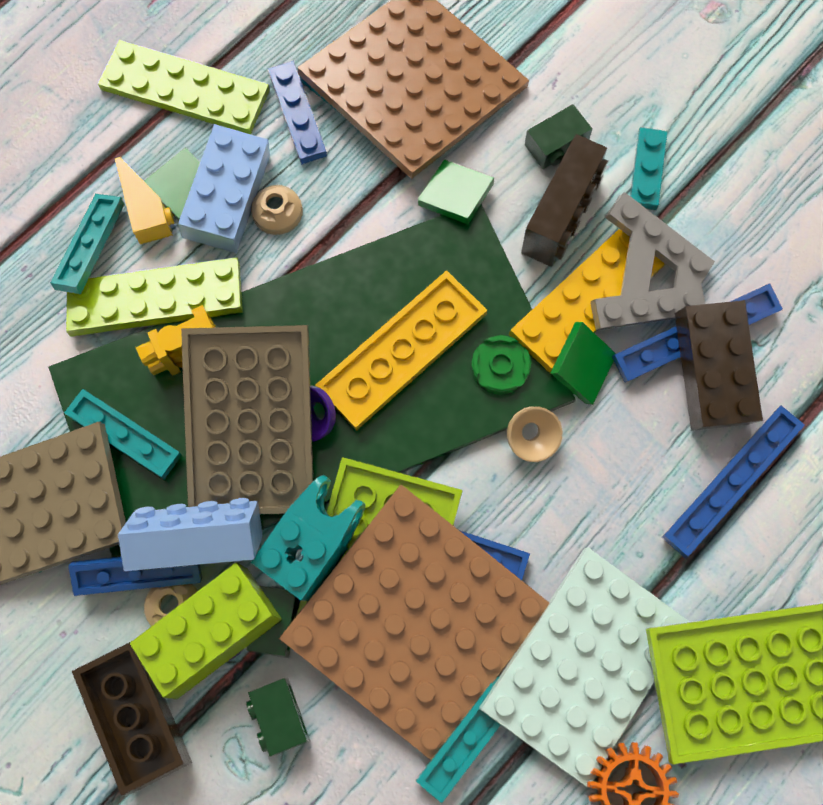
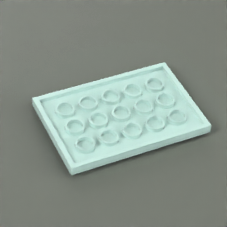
M588 547L583 549L549 601L550 604L479 707L481 711L585 787H587L588 781H593L596 777L591 774L592 769L600 770L602 767L596 761V758L601 756L605 760L607 759L606 749L609 747L614 748L655 681L646 628L690 622Z

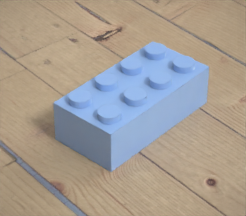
M214 124L178 222L182 238L237 253L251 213L253 199L258 193L270 158L268 139Z
M247 498L234 499L226 504L206 501L193 507H186L185 504H174L168 506L167 509L155 510L154 507H142L133 512L118 533L124 571L254 560L263 536L258 501H249Z

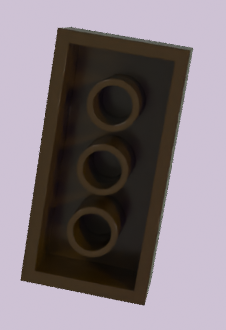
M575 134L526 227L521 254L550 267L553 266L556 258L562 260L570 237L574 236L578 229L582 213H586L592 201L591 196L594 190H598L603 180V173L609 162L604 159L607 147Z
M745 300L685 306L676 312L675 321L691 431L749 425L763 421Z
M130 642L71 671L121 796L133 794L192 763L166 699L162 697L130 645Z

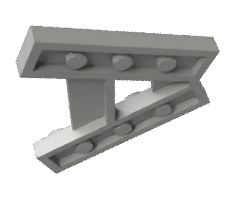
M623 192L619 195L605 218L630 236L621 294L619 296L594 299L590 302L596 330L675 319V313L685 306L705 304L701 283L715 261L627 193ZM654 256L676 272L673 288L649 291Z

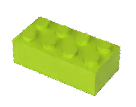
M236 562L131 641L130 645L162 697L179 699L280 622L282 618L248 568Z

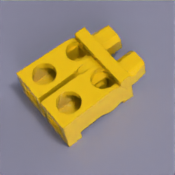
M203 305L192 310L194 318L177 326H165L159 332L156 329L148 332L150 341L136 347L142 363L148 366L153 375L168 370L172 376L181 372L179 369L183 368L181 328H216Z

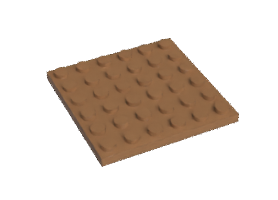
M390 0L298 67V75L411 179L525 90L529 84V79L437 0Z
M400 485L279 639L427 758L432 760L484 691L495 681L550 603L403 485Z

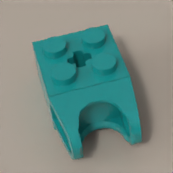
M325 475L315 479L287 509L256 554L255 559L251 561L254 566L301 601H309L348 549L347 546L364 514L366 506L364 502L356 500L341 514L330 517L325 511L324 501L331 480ZM298 550H302L300 554L304 555L301 561L296 560Z

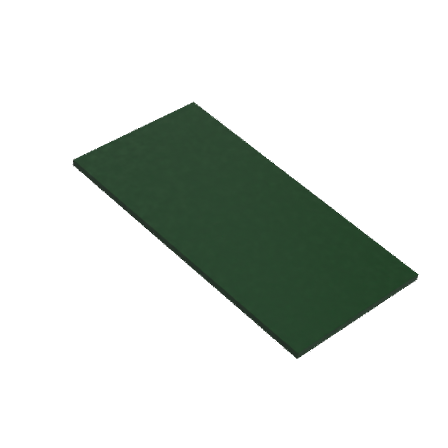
M482 204L469 224L444 215L437 216L242 292V313L211 317L216 327L309 325L310 386H315L446 270L487 309L485 317L357 431L335 409V424L331 432L324 438L312 442L313 481L322 475L327 476L331 480L324 505L330 501L342 457L403 473L507 430L512 417L524 408L542 407L552 412L575 402L574 394L531 355L529 377L524 385L513 393L503 395L489 393L480 387L473 377L471 363L476 348L489 337L499 335L511 337L509 335L510 330L532 310ZM185 321L158 324L48 366L63 413L80 391L84 389L182 454L163 480L109 444L126 522L135 510L142 507H154L155 510L167 509L168 506L174 504H185L188 507L183 368H179L181 372L173 376L168 370L153 375L148 366L142 363L136 347L150 341L148 332L154 329L159 332L165 326H177ZM317 402L314 406V412L318 418L323 419L325 415L324 407ZM64 413L70 432L83 427ZM260 514L262 530L278 524L284 514ZM120 545L109 548L112 557H121Z

